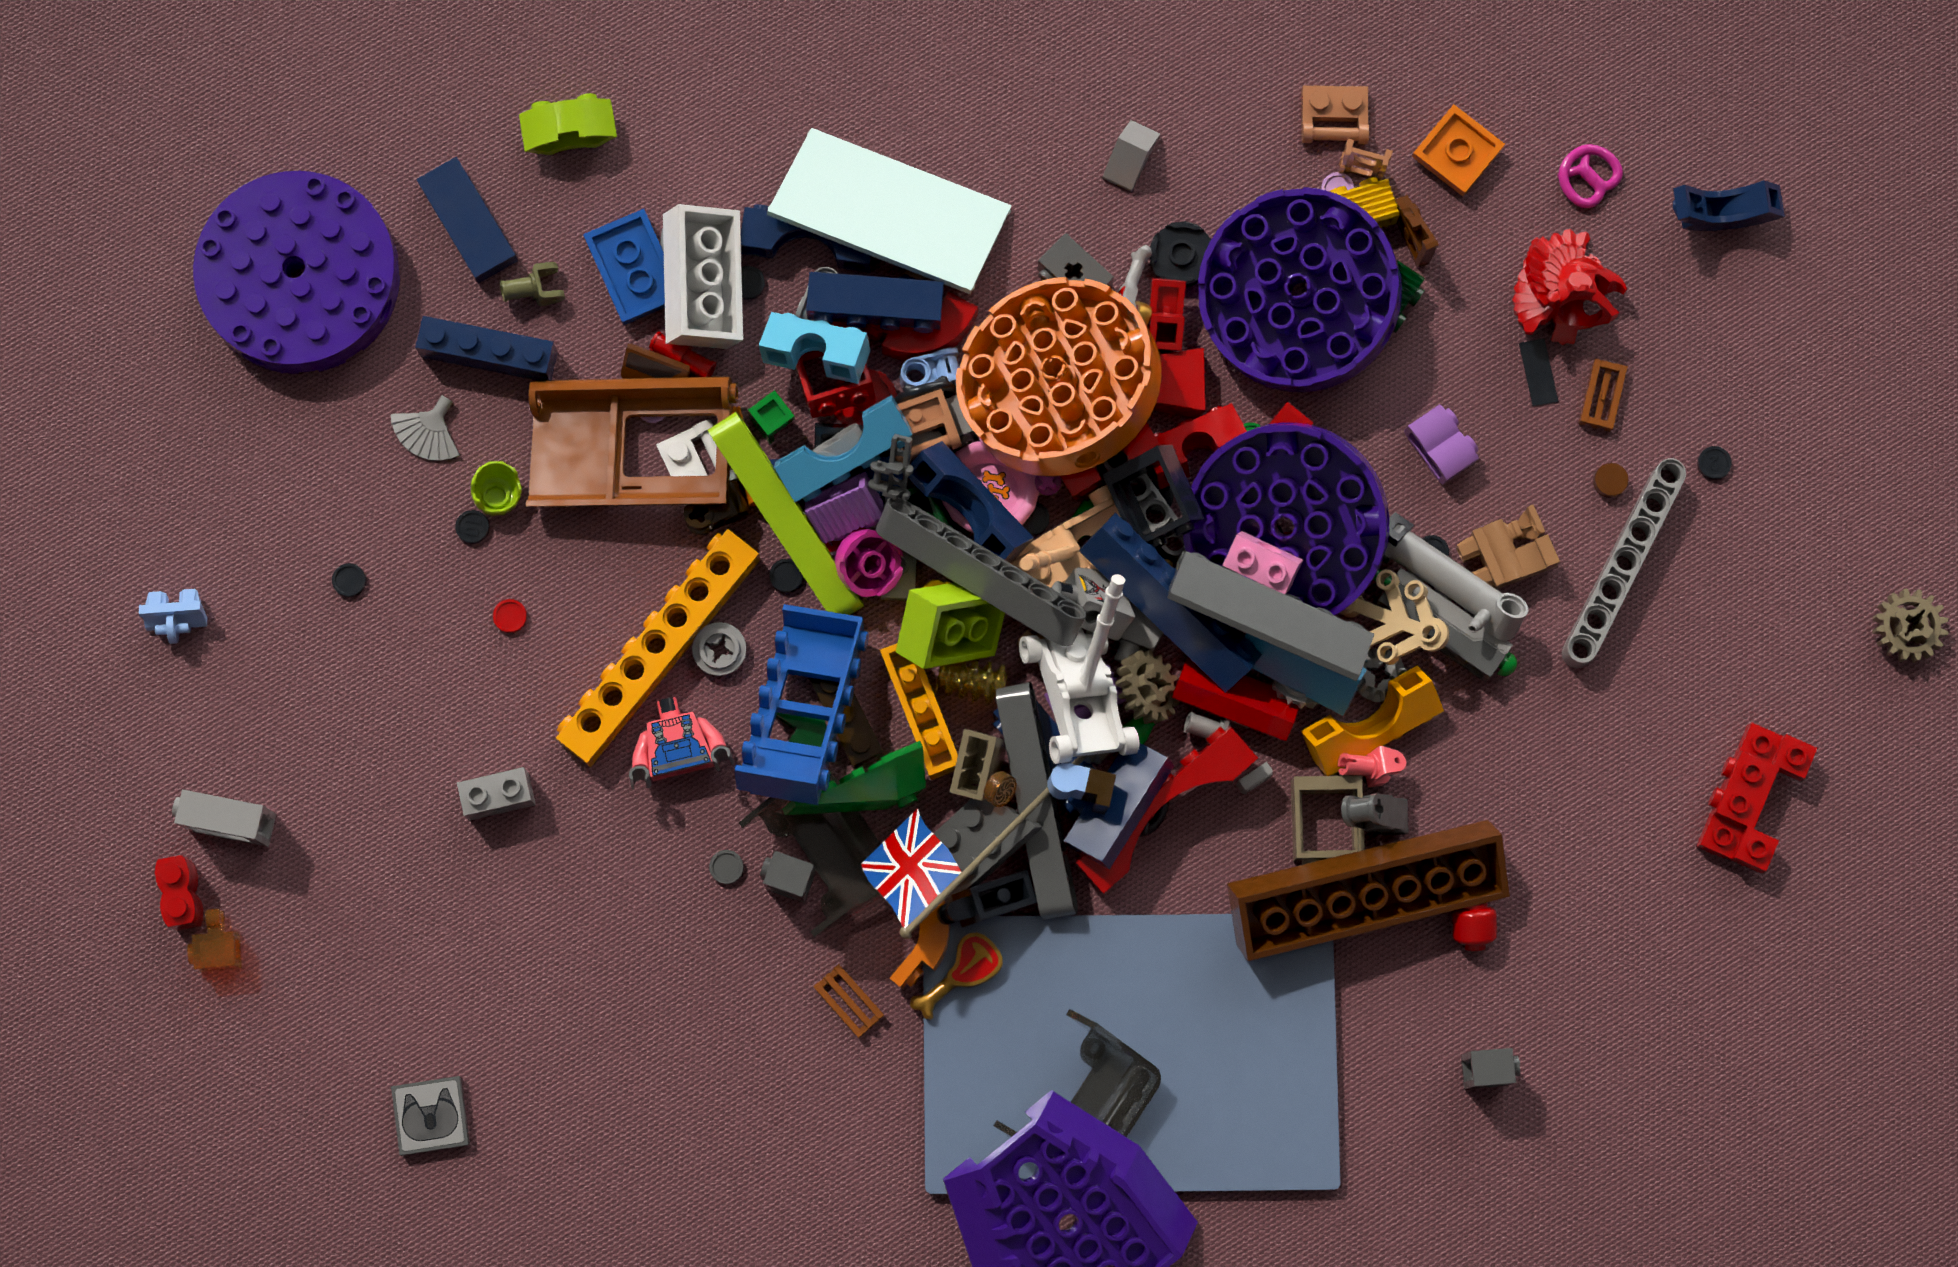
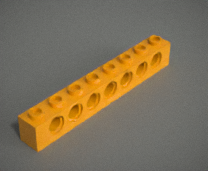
M729 529L723 535L717 533L707 545L709 552L701 561L696 559L685 573L688 576L680 587L676 584L670 589L664 598V601L667 602L659 613L653 611L643 623L645 630L637 639L633 636L621 650V653L624 654L616 665L610 663L600 676L602 682L594 691L589 689L578 703L580 709L573 717L568 715L556 730L559 732L556 737L558 742L590 768L692 645L699 631L710 623L760 562L759 553ZM725 561L730 565V568L724 575H715L711 571L714 563ZM701 586L708 589V596L704 600L694 601L690 598L694 588ZM681 612L687 616L686 623L681 627H672L669 624V619L674 613ZM656 638L663 639L666 645L662 652L654 654L648 651V644L651 640ZM634 664L643 666L644 673L639 679L631 680L626 677V672L630 666ZM610 691H620L623 697L618 705L609 706L605 704V697ZM592 716L600 718L601 725L597 731L591 733L584 731L583 725L587 718Z

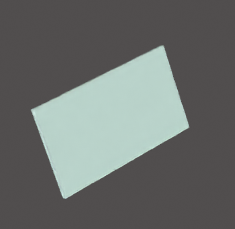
M811 128L775 198L768 207L767 215L971 294L1001 228L1011 212L1012 205Z

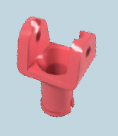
M1379 746L1367 754V756L1341 754L1338 759V767H1346V769L1340 768L1338 771L1341 775L1365 776L1368 787L1383 786L1390 780L1391 776L1389 775L1398 774L1405 769L1406 759L1398 750Z

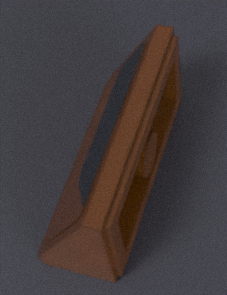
M628 343L621 369L622 379L690 377L689 365Z

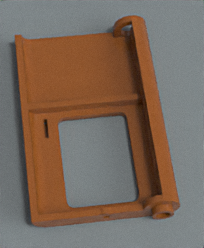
M731 377L532 380L529 385V406L534 417L528 500H526V507L727 504L729 499L730 465L718 447L716 448V469L714 474L709 476L626 477L624 475L626 423L631 417L716 416L719 423L732 414L733 403H738V384L732 383Z

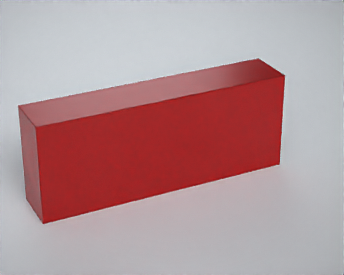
M1188 656L1172 695V698L1284 741L1288 739L1299 709L1296 704L1288 705L1286 699L1277 698V692L1272 689V685L1246 675L1225 693Z

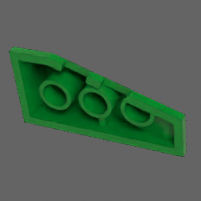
M915 742L881 757L880 761L867 768V772L864 771L863 767L853 770L852 773L841 778L838 785H836L835 781H830L827 791L822 790L818 805L796 801L789 802L782 809L784 814L800 815L885 810L895 805H898L899 809L910 806L918 801L916 795L926 788L924 754L921 742Z

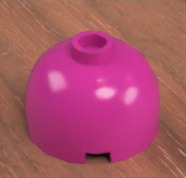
M861 529L852 532L842 540L836 551L834 562L839 579L847 589L861 597L885 595L896 586L903 572V567H901L902 550L879 536L876 530Z

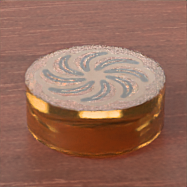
M999 771L992 775L984 788L985 800L995 807L1006 805L1015 793L1016 779L1004 771Z

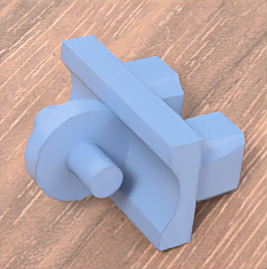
M196 589L182 590L179 602L169 603V598L164 592H149L146 604L139 605V616L143 618L146 631L155 630L156 635L167 634L170 644L178 643L179 633H190L192 627L207 626V615Z

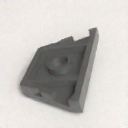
M988 796L983 801L970 799L934 835L949 849L961 872H963L1019 814H1017L1018 811L1009 806L997 805V802L991 796ZM1025 818L944 899L945 903L953 901L952 894L981 884L1042 828L1041 825L1036 821H1030Z

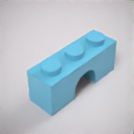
M771 312L759 343L763 363L795 370L798 360L803 354L810 351H820L824 353L822 360L826 377L856 384L860 381L871 351L866 332H862L855 327L843 328L830 325L823 320L811 321L802 319L791 313L779 314Z

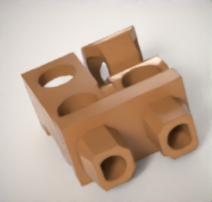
M1534 505L1528 506L1518 521L1515 520L1509 524H1506L1503 519L1494 521L1484 527L1473 530L1469 538H1466L1456 546V550L1463 563L1479 557L1483 568L1472 573L1497 590L1556 568L1560 563L1548 534L1544 535L1545 530ZM1515 539L1535 540L1518 548H1515L1513 544Z

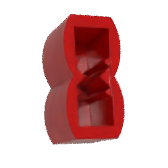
M183 855L158 859L155 866V878L159 889L163 893L160 901L163 921L169 928L177 931L201 926L204 912L202 902L196 894L198 873L194 863Z

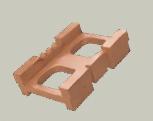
M1347 139L1339 162L1338 172L1344 173V171L1369 178L1377 177L1378 181H1381L1393 151L1386 149L1384 156L1354 148V140ZM1356 155L1363 156V157H1367V158H1371V159H1374V160H1376V161H1371V160H1367V159H1364V158H1360V157H1357ZM1353 166H1358V167L1366 168V169H1369V170H1371V171H1366V170H1363V169L1355 168V167H1353Z

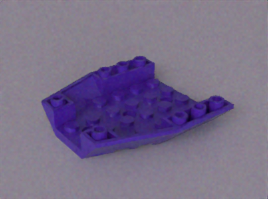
M1053 1090L1025 1111L1031 1121L977 1165L969 1157L943 1178L972 1267H1105L1107 1265H1113L1114 1267H1170L1183 1256L1198 1223L1138 1144ZM1027 1162L1034 1163L1035 1171L1033 1175L1026 1179L1020 1178V1167ZM1067 1214L1075 1215V1222L1071 1228L1067 1230L1059 1229V1222L1063 1216Z

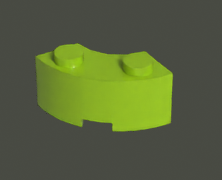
M593 93L580 95L577 99L553 103L549 101L535 102L531 105L530 110L519 114L524 151L529 153L553 155L560 151L574 148H597L617 137L611 99L597 98V95Z

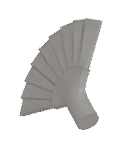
M441 395L431 411L391 414V424L400 443L411 453L428 460L442 461L459 456L460 454L444 421V416L453 402Z

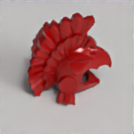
M1567 229L1563 231L1562 235L1553 233L1549 241L1543 236L1540 239L1536 237L1531 241L1527 257L1523 261V269L1519 273L1518 282L1514 286L1515 295L1512 299L1514 315L1518 316V324L1524 327L1525 334L1533 335L1539 325L1547 324L1553 319L1555 329L1551 341L1559 342L1561 345L1567 343L1574 344L1578 330L1608 324L1618 317L1620 312L1612 306L1605 296L1611 292H1619L1624 295L1627 291L1626 284L1619 275L1604 268L1596 256L1591 253L1589 256L1584 255L1586 246L1590 241V236L1587 232H1581L1576 235L1574 231ZM1589 300L1598 304L1601 309L1597 314L1589 316L1583 310V303Z

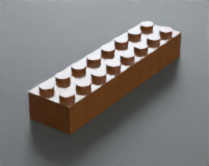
M1489 820L1227 883L1236 945L1247 961L1510 897L1502 834Z

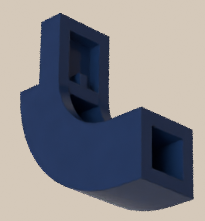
M1765 180L1723 191H1705L1688 185L1673 188L1675 198L1673 200V210L1678 220L1682 222V228L1686 230L1718 231L1737 229L1785 217L1780 185Z

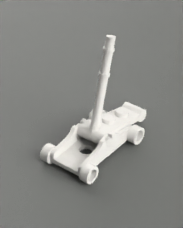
M1113 575L1109 586L1106 588V597L1101 613L1097 616V625L1094 632L1087 630L1084 633L1082 628H1080L1071 646L1058 645L1044 637L1045 639H1039L1037 635L1023 636L1020 639L1019 652L1022 661L1026 664L1039 663L1060 736L1051 737L1049 742L1050 756L1055 764L1068 763L1072 760V757L1110 752H1119L1121 755L1138 753V733L1134 727L1122 728L1117 706V690L1110 677V668L1105 665L1101 658V655L1107 653V636L1110 627L1114 623L1113 617L1118 602L1123 595L1122 589L1125 578L1121 575ZM1078 704L1087 706L1091 711V717L1089 719L1079 718L1074 712V706Z

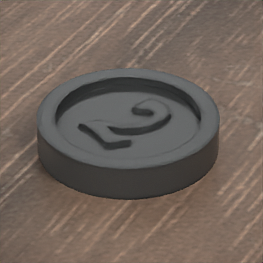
M722 850L711 858L709 870L717 882L732 884L742 876L744 865L741 857L736 852Z

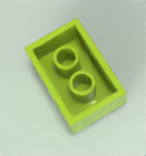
M956 582L911 589L906 601L896 653L922 669L995 656L1005 612Z

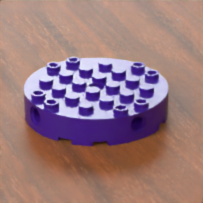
M284 171L273 173L250 181L235 190L218 205L203 227L196 246L193 263V278L197 298L204 315L224 342L241 357L257 366L280 373L299 374V372L316 370L321 372L346 363L345 360L360 350L364 351L386 326L394 310L399 293L400 276L397 250L377 210L360 192L336 178L316 172ZM305 268L301 276L291 278V272Z
M1309 187L1292 190L1280 189L1257 197L1255 201L1246 205L1241 210H1236L1224 221L1211 239L1204 253L1198 277L1201 317L1207 332L1218 350L1244 376L1263 386L1287 392H1312L1331 388L1351 379L1364 370L1376 359L1389 341L1395 329L1402 302V282L1398 262L1387 237L1378 223L1364 209L1346 197L1334 192ZM1299 283L1307 284V292H1304V294L1300 296H1293L1291 294L1295 285Z
M1282 422L1246 431L1218 448L1200 468L1191 486L1204 519L1194 523L1195 530L1183 535L1184 546L1187 552L1201 554L1210 562L1222 566L1236 535L1243 531L1303 559L1292 586L1286 594L1294 595L1300 598L1303 603L1312 607L1324 608L1333 615L1350 606L1363 593L1375 577L1384 559L1389 539L1390 517L1386 495L1380 479L1367 459L1354 446L1340 436L1323 428L1309 424ZM1285 516L1292 520L1295 526L1292 534L1286 535L1279 531L1277 528L1279 518Z

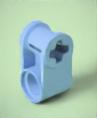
M946 348L906 360L902 365L900 373L902 389L906 384L918 386L934 382L941 376H946L948 381L956 385V371L959 368L956 358L959 355L958 349ZM911 370H918L923 374L924 378L919 382H913L907 378L906 374Z

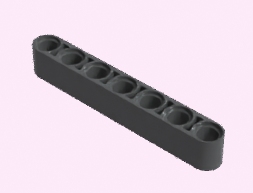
M889 498L876 526V532L879 536L1050 641L1061 646L1073 645L1086 617V611L1080 605L912 503L901 498Z
M1031 682L996 689V701L1013 782H1015L1014 790L1019 815L1047 788V781L1051 775L1036 696ZM1050 794L1026 817L1030 821H1036L1042 827L1025 844L1038 908L1043 920L1078 913L1077 898L1057 799Z

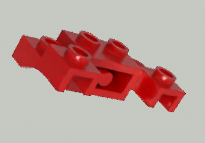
M1753 722L1749 723L1746 726L1734 757L1729 756L1723 766L1721 775L1725 776L1721 788L1716 787L1710 797L1708 805L1712 807V810L1696 847L1739 863L1761 874L1766 872L1779 840L1754 828L1778 772L1798 781L1805 779L1818 748L1785 734L1782 736Z

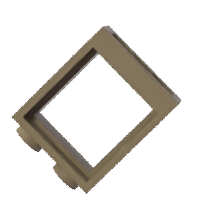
M1362 776L1293 777L1291 780L1293 862H1302V865L1365 850L1363 829L1351 827L1352 850L1303 851L1302 794H1350V796L1362 798Z

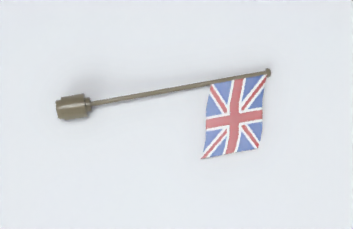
M1110 753L1078 756L1071 764L1080 765L1083 761L1089 764L1091 762L1100 764ZM1048 787L963 872H961L949 849L926 827L918 808L861 863L871 886L896 913L903 926L900 929L902 938L910 939L912 937L910 933L1051 794Z

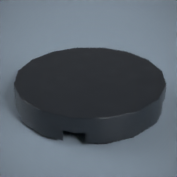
M1187 221L1172 222L1153 237L1150 245L1152 251L1150 266L1159 279L1186 281V287H1191L1198 283L1200 266L1211 238L1197 224Z

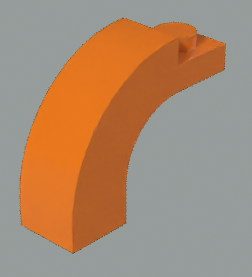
M945 900L919 924L920 931L916 946L890 977L891 981L901 989L906 985L912 987L924 973L921 969L924 963L935 972L945 956L950 940V924L944 925L937 918V910L941 905L946 904Z

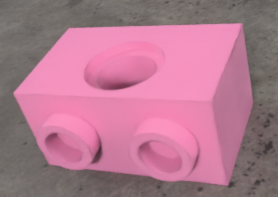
M1241 531L1236 535L1222 566L1286 594L1292 586L1303 559Z

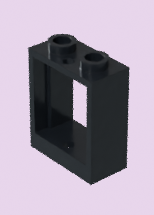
M1172 444L1156 446L1102 474L1121 518L1127 521L1133 530L1155 549L1168 543L1166 538L1173 534L1179 537L1195 530L1194 523L1204 519ZM1161 465L1183 517L1151 532L1130 481Z

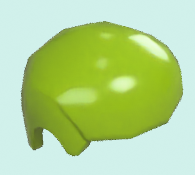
M492 461L482 465L477 469L472 478L471 496L474 504L479 510L490 516L507 514L516 508L521 497L522 487L518 478V472L503 461Z

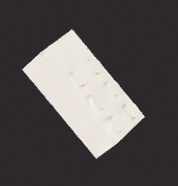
M678 204L663 214L666 344L728 349L743 341L740 211Z

